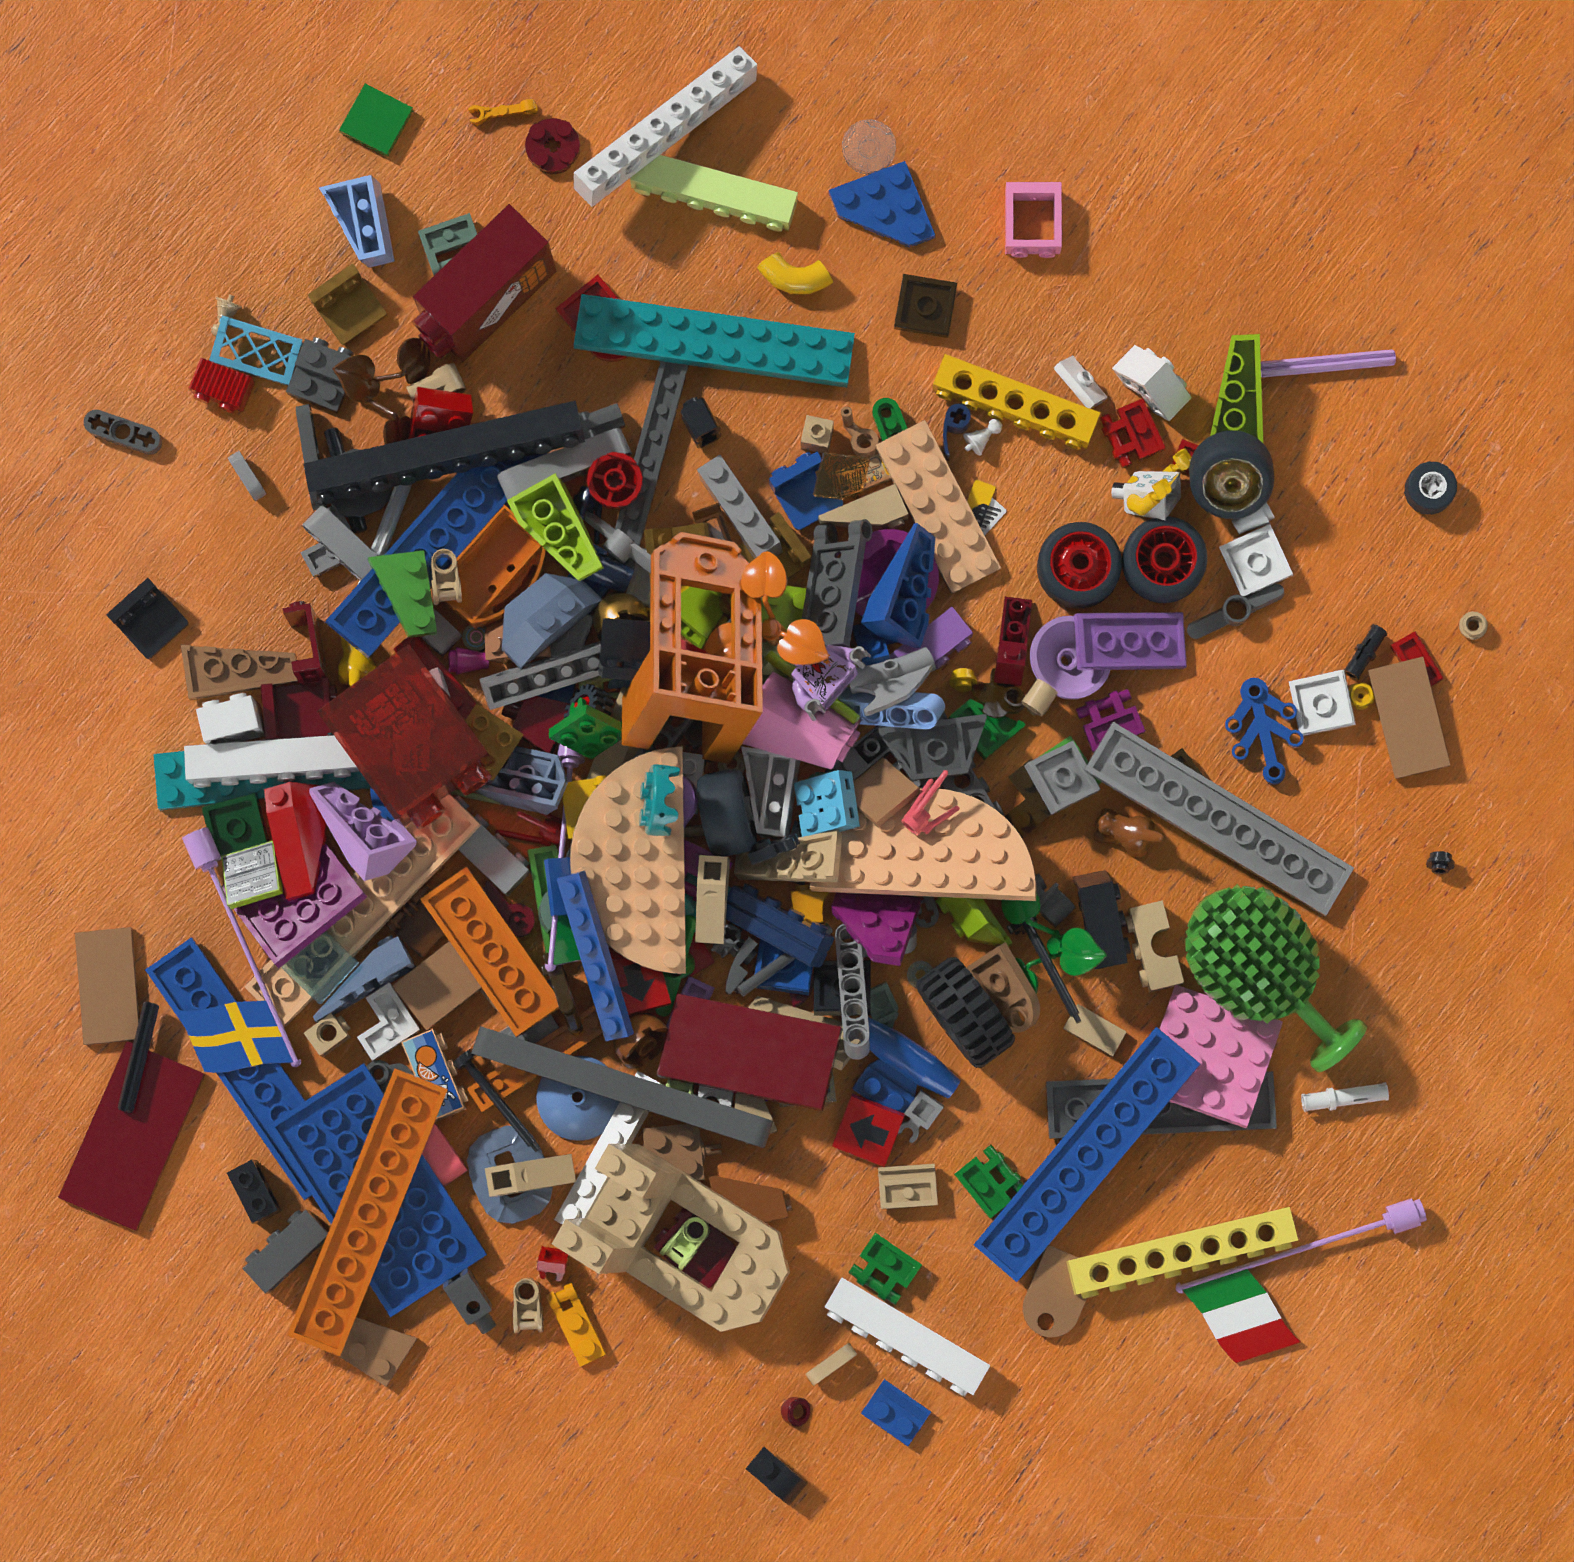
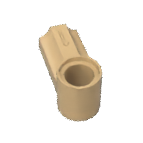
M454 363L446 364L436 369L431 376L406 387L412 401H414L417 387L463 393L466 390Z
M1037 679L1021 702L1033 716H1042L1049 710L1058 692L1046 682Z

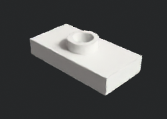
M1073 355L1060 361L1054 367V370L1085 407L1092 409L1108 398L1096 384L1093 376L1080 365Z

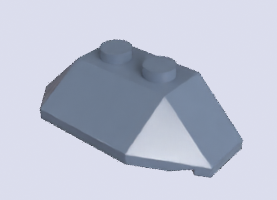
M548 573L544 574L505 606L502 651L521 670L594 610L602 599L583 580L578 581L573 578Z
M516 746L494 780L467 782L464 786L500 804L548 815L558 808L568 782L559 755ZM471 768L468 776L483 775Z

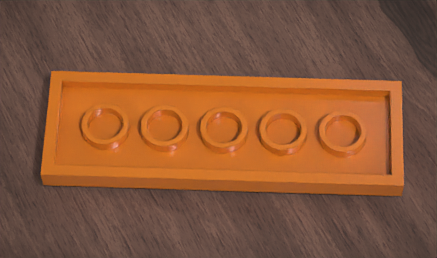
M467 867L420 899L517 1038L559 1009L555 992Z

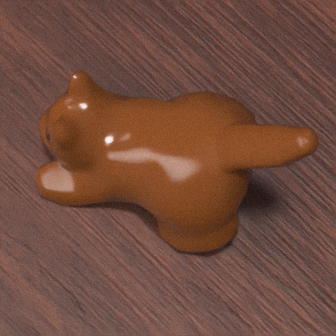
M1104 808L1101 810V816L1095 821V826L1098 829L1093 834L1095 841L1121 844L1126 849V852L1133 857L1144 856L1147 853V846L1150 841L1159 842L1164 840L1163 834L1153 831L1155 823L1146 817L1134 816L1128 818L1111 809Z

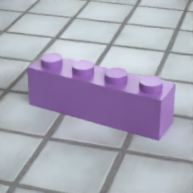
M951 607L928 625L921 648H914L903 644L889 656L890 659H894L926 647L933 657L936 670H938L950 660L947 657L955 650L960 653L972 643L969 639L972 638L973 632L954 608Z

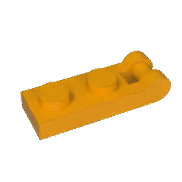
M572 1282L565 1285L564 1289L557 1293L552 1291L546 1294L547 1300L579 1366L582 1367L606 1355ZM570 1299L573 1307L563 1311L560 1303Z

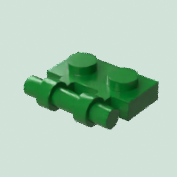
M992 1144L983 1150V1153L989 1159L987 1163L983 1165L975 1157L954 1174L989 1219L1011 1201L1005 1191L1012 1187L1017 1193L1024 1185L1020 1180L1022 1178L1017 1171L1013 1172L1004 1160L1006 1157L1001 1151L998 1153ZM994 1167L1005 1178V1181L1000 1185L989 1173Z
M874 1233L860 1254V1257L868 1262L867 1266L863 1270L854 1263L848 1273L857 1279L856 1282L861 1286L865 1284L877 1292V1297L883 1301L887 1299L896 1305L901 1295L895 1292L893 1287L896 1283H899L907 1288L922 1264L877 1233ZM875 1268L890 1277L885 1284L871 1275Z

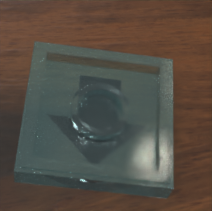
M325 931L281 968L318 1004H322L359 962Z

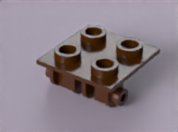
M426 884L386 923L421 958L444 935L420 900L432 891Z

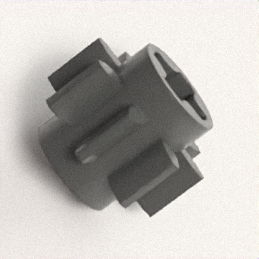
M732 922L725 925L724 944H713L711 951L720 954L721 958L728 954L735 957L739 952V948L745 943V940L740 939L743 930L738 929Z

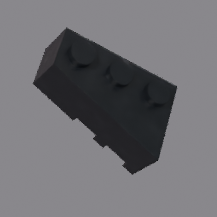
M1106 870L1073 876L1074 885L1077 886L1080 901L1078 905L1079 910L1082 912L1084 930L1093 937L1098 946L1107 954L1106 958L1094 969L1128 963L1126 954H1130L1131 949L1128 937L1123 938L1121 927H1125L1126 922L1123 910L1118 911L1116 900L1121 899L1118 883H1113Z

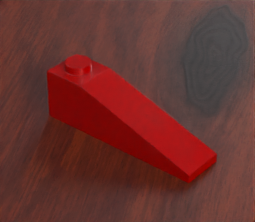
M287 782L264 789L267 817L284 892L288 901L315 894L321 866L319 861L322 845H325L327 838L325 835L327 824L309 794V790L320 785Z

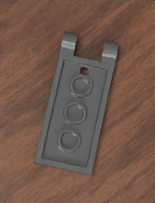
M867 519L850 522L848 527L849 538L845 542H837L838 533L833 524L818 525L814 530V546L802 619L810 620L820 628L825 646L850 647L865 545L872 537V526Z

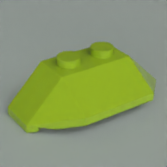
M938 897L935 900L943 914L949 912L954 922L951 923V926L960 938L965 936L968 941L997 947L1005 942L1008 947L1012 945V941L983 899Z

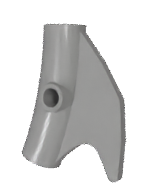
M924 647L894 659L865 666L863 669L858 667L856 668L858 675L850 683L852 694L865 692L874 695L875 699L864 709V713L866 716L875 714L908 699L920 687L929 673L936 670L935 662L930 651Z

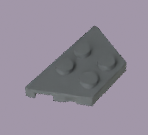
M986 714L938 720L931 729L884 727L878 728V731L885 744L913 782L928 780L929 778H939L944 770L948 771L946 777L968 774L987 717Z

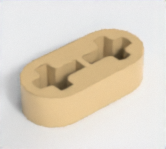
M847 1343L805 1375L814 1386L856 1356L857 1353L851 1344Z

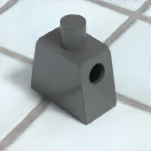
M469 1267L443 1283L444 1291L467 1325L475 1322L482 1334L487 1333L496 1326L495 1321L489 1314L492 1311V1304ZM471 1301H477L479 1306L477 1308L472 1309L469 1307L468 1303Z

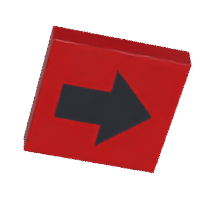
M625 957L612 961L629 1016L671 1005L662 971L641 966Z
M852 1093L832 1147L885 1167L905 1114Z

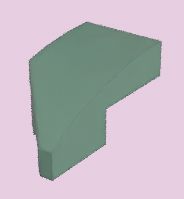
M885 981L871 988V1017L873 1020L893 1028L899 1014L897 1012L899 1007Z

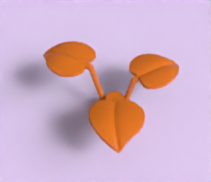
M769 551L761 553L744 569L741 585L749 597L755 599L762 597L769 619L762 623V640L765 639L770 645L777 646V651L782 659L791 664L811 665L827 660L829 654L825 646L823 634L814 622L807 619L796 620L789 625L786 631L785 627L776 620L768 602V597L778 598L783 595L787 586V574L783 564L774 554ZM731 623L718 626L710 634L704 651L710 655L731 658Z

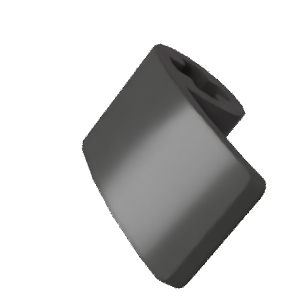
M1057 883L1053 884L1039 898L1040 914L1055 928L1076 908L1058 889L1059 884Z

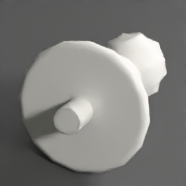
M992 419L989 422L988 428L963 434L968 444L965 447L966 451L968 452L972 449L977 455H982V451L985 449L991 434H998L1002 431V423L998 419Z

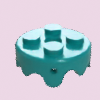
M653 764L649 772L645 773V779L641 783L640 799L644 800V806L640 810L639 826H644L647 835H671V828L665 825L673 823L678 819V811L667 806L664 800L667 795L675 791V785L669 780V777L679 775L680 768Z

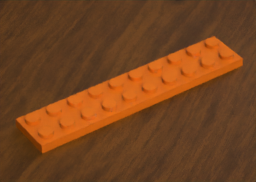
M394 1068L287 1336L341 1356L447 1093V1088Z

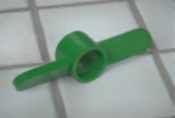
M685 915L686 974L679 975L677 973L663 972L671 1005L655 1009L656 1013L662 1017L668 1016L671 1013L681 979L690 976L695 969L694 958L689 953L696 929V918L693 915Z

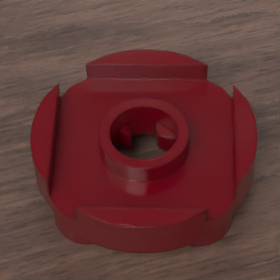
M548 118L530 127L525 141V149L529 161L539 168L540 171L547 174H559L567 171L575 160L578 159L580 155V140L570 122L557 118ZM550 140H555L556 143L561 145L560 148L556 147V152H551L550 148H545L546 143L549 144Z

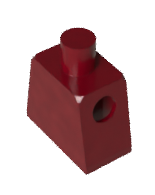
M534 696L524 699L522 705L518 703L505 705L501 715L515 720L512 727L524 734L521 739L542 752L553 754L557 742L549 739V729L564 719V714L568 712L565 710L566 705L570 704Z

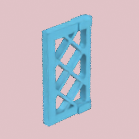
M222 315V318L219 320L220 325L209 361L227 368L289 385L300 347L303 344L302 339ZM228 326L242 329L244 333L229 340L226 330ZM252 332L268 337L271 341L256 348L249 334ZM246 336L253 350L239 357L232 343ZM276 341L292 344L291 352L283 356ZM273 344L280 358L266 365L258 351ZM229 345L236 359L230 360L220 357L221 348ZM256 353L263 367L250 366L242 363L241 360ZM280 361L286 367L284 375L268 370L269 367Z

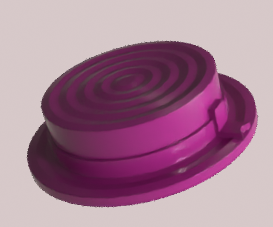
M896 529L878 530L872 532L871 539L866 542L855 612L861 617L864 615L871 594L908 532ZM935 558L933 570L929 572L928 588H931V598H927L926 609L932 603L938 588L939 572Z

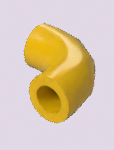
M777 252L764 259L757 267L761 275L775 288L789 294H811L833 283L829 272L819 260L806 267H794L789 265L782 255Z

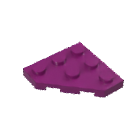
M836 892L831 905L832 914L837 920L840 919L845 924L846 930L858 944L861 943L866 949L868 957L873 962L901 966L921 907L920 898L904 895Z

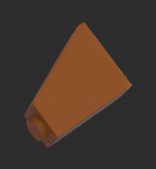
M718 1176L709 1177L713 1191L765 1223L789 1218L787 1212L793 1210L789 1194L783 1195L782 1189Z

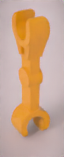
M534 99L523 100L520 104L500 105L494 108L473 105L468 109L469 113H481L479 118L470 119V123L475 126L496 117L505 118L516 114L534 115L538 112Z

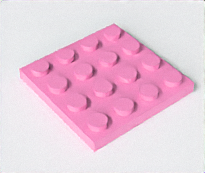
M1176 985L1160 1030L1201 1064L1169 1102L1247 1128L1283 1022L1274 1019L1269 1023H1265L1263 1020H1250L1249 1018L1245 1020L1233 1017L1230 1011L1216 1004V1001L1209 996Z

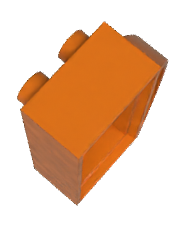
M504 505L456 558L462 602L458 603L456 600L443 602L475 630L478 627L504 618V609L498 613H494L493 610L518 590L533 565H536L538 569L528 587L541 578L546 565L548 551L518 524L513 512ZM509 566L515 567L512 572L507 570ZM492 586L497 588L494 593L489 592Z

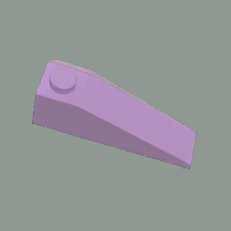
M335 782L310 788L309 794L348 863L364 881L389 874L416 846L417 840L401 823L396 820L392 822L386 820L381 816L380 810L375 807L370 810L359 803V797Z

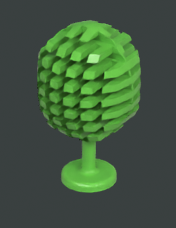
M1237 884L1232 889L1228 887L1206 896L1193 911L1187 925L1189 928L1185 931L1187 934L1185 951L1188 952L1186 959L1194 974V978L1202 986L1204 992L1215 1000L1216 1004L1230 1011L1233 1017L1240 1020L1249 1018L1250 1020H1263L1265 1023H1269L1273 1019L1276 1020L1296 1012L1322 1040L1311 1056V1067L1316 1072H1323L1342 1060L1362 1039L1367 1030V1025L1360 1019H1352L1334 1029L1308 1001L1316 986L1317 979L1320 977V974L1317 972L1320 968L1318 956L1320 950L1307 923L1300 917L1301 915L1295 909H1292L1286 901L1277 896L1275 897L1271 890L1264 887L1256 889L1255 887L1243 886L1241 888Z

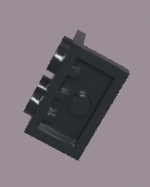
M146 578L106 614L148 660L189 625L185 617L149 578Z
M604 618L598 674L602 678L633 680L650 651V621Z

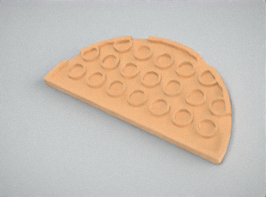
M671 747L645 753L624 763L611 772L596 787L584 804L573 832L570 849L571 874L584 870L586 872L607 945L626 959L641 966L667 973L686 974L683 748ZM653 764L680 768L678 776L669 777V780L675 785V791L667 795L664 800L667 806L678 811V819L673 823L665 825L671 828L670 836L647 835L644 826H639L640 810L644 806V800L640 799L641 783L644 782L645 773L649 772Z
M937 789L924 807L931 816L928 820L929 823L955 806H959L960 809L951 817L935 826L927 835L922 831L917 836L910 832L901 822L917 797L879 828L858 811L860 827L840 832L842 834L838 882H810L811 891L1024 901H1036L1037 889L1030 854L1024 841L1012 824L988 804L972 796L945 789Z

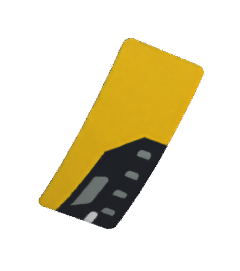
M975 480L967 503L981 528L996 487Z

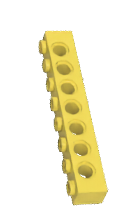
M1290 1207L1069 1260L1066 1263L1074 1295L1081 1294L1082 1299L1099 1295L1098 1289L1109 1287L1110 1292L1127 1288L1126 1282L1134 1280L1137 1281V1285L1154 1282L1153 1276L1164 1273L1166 1279L1182 1275L1181 1269L1191 1266L1193 1272L1210 1268L1208 1262L1216 1260L1220 1261V1265L1236 1262V1255L1247 1253L1248 1258L1264 1255V1249L1273 1246L1275 1251L1292 1248L1291 1242L1298 1241ZM1263 1225L1268 1226L1272 1231V1237L1267 1242L1262 1241L1258 1235L1259 1228ZM1235 1232H1239L1244 1236L1245 1242L1241 1248H1235L1231 1244V1236ZM1207 1239H1212L1217 1244V1251L1213 1255H1208L1203 1250V1243ZM1180 1245L1187 1247L1190 1252V1256L1185 1262L1179 1261L1175 1255V1251ZM1152 1252H1156L1162 1257V1264L1157 1269L1150 1267L1148 1264V1256ZM1124 1259H1130L1135 1266L1134 1272L1129 1276L1124 1275L1120 1270V1264ZM1098 1265L1103 1266L1107 1271V1277L1103 1282H1097L1092 1276L1093 1269Z

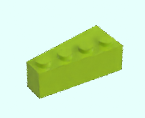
M1260 334L1231 336L1210 436L1223 431H1241L1256 437L1263 443Z

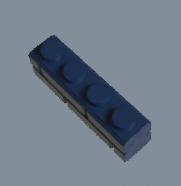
M744 883V886L734 885L731 887L727 896L726 920L810 967L822 966L827 956V951L830 950L834 941V937L826 933L828 930L826 926L815 921L812 924L804 920L805 915L794 909L787 911L781 908V901L771 896H767L766 899L758 895L760 890L750 884Z

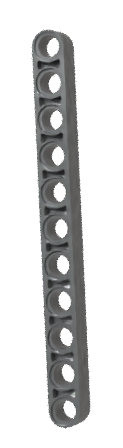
M481 1026L471 1052L480 1057L761 1148H765L773 1124L772 1120Z

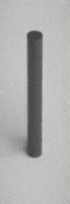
M828 923L824 924V926L828 928L826 933H833V930L830 927V925ZM784 953L737 987L739 993L745 996L796 958Z

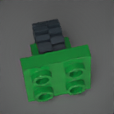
M586 684V686L582 685L580 690L577 689L574 692L575 697H570L569 701L571 703L566 705L565 708L568 712L564 714L562 721L549 729V739L593 759L622 740V722L609 716L614 710L611 708L614 705V701L611 700L613 697L594 685Z

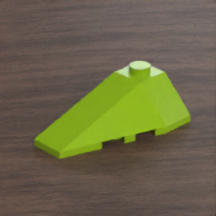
M556 473L507 500L518 524L578 581L604 568L565 483Z

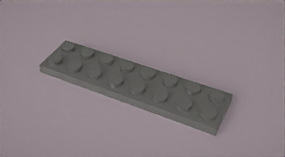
M1273 1071L1265 1073L1247 1128L1168 1102L1141 1135L1276 1129ZM1112 1079L1046 1082L1049 1139L1063 1138Z

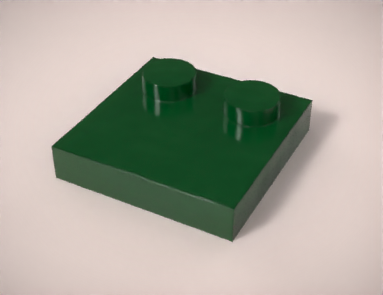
M257 793L202 807L206 827L209 828L220 856L269 842Z

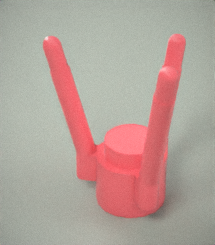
M947 770L942 772L934 784L932 778L928 779L912 807L901 820L902 824L917 836L922 831L927 835L935 826L951 817L960 809L959 806H955L930 823L928 821L931 816L924 807L948 775Z

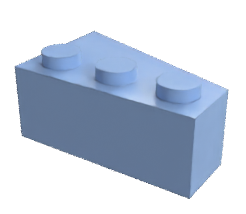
M372 175L319 187L330 205L334 216L344 230L343 232L354 252L363 264L370 268L395 262L380 182Z

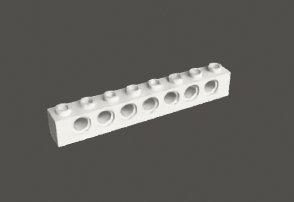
M738 46L574 172V189L591 207L596 205L753 84L757 76V63Z

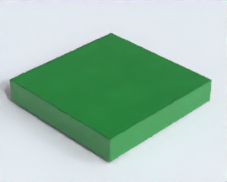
M365 83L342 123L339 132L388 157L414 110L413 107Z

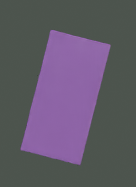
M1183 612L1077 613L1074 615L1077 670L1184 669L1187 667Z

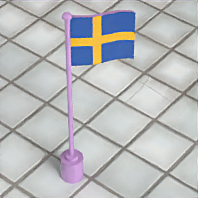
M208 827L196 830L184 836L182 840L195 869H202L203 872L209 871L266 1001L233 1002L203 1010H178V1013L204 1072H231L272 1063H291L293 1067H298L301 1064V1059H297L234 913L227 906L226 895L214 868L219 866L217 861L222 859Z

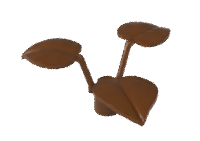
M408 338L400 345L397 352V364L401 369L399 373L374 376L375 365L371 358L366 355L351 356L332 368L349 399L353 401L364 399L365 404H371L393 418V420L387 421L384 425L383 438L385 444L408 439L410 417L401 416L399 418L397 413L373 400L380 391L378 382L402 378L405 375L407 383L412 385L425 378L430 366L429 348L420 338Z

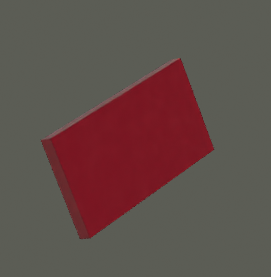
M677 994L657 1076L823 1111L843 1029L840 1026Z
M126 1041L58 1198L138 1231L206 1074L149 1050L134 1111L132 1113L118 1110V1103L133 1043Z

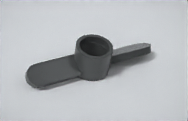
M1273 584L1247 597L1242 595L1230 596L1221 609L1191 622L1187 627V633L1191 638L1198 639L1228 624L1231 626L1242 625L1251 613L1284 597V588L1279 584ZM1230 602L1243 604L1246 609L1245 617L1242 619L1231 618L1226 611L1227 605Z

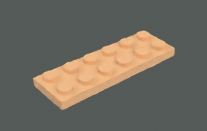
M925 420L875 445L914 523L920 524L936 537L934 558L938 570L951 594L1001 569Z

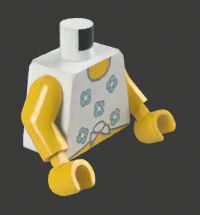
M1182 449L1173 456L1176 464H1170L1162 472L1137 471L1134 472L1127 483L1114 482L1111 492L1112 498L1124 500V511L1128 514L1165 520L1181 498L1180 470L1184 471L1189 468L1192 457L1186 449Z

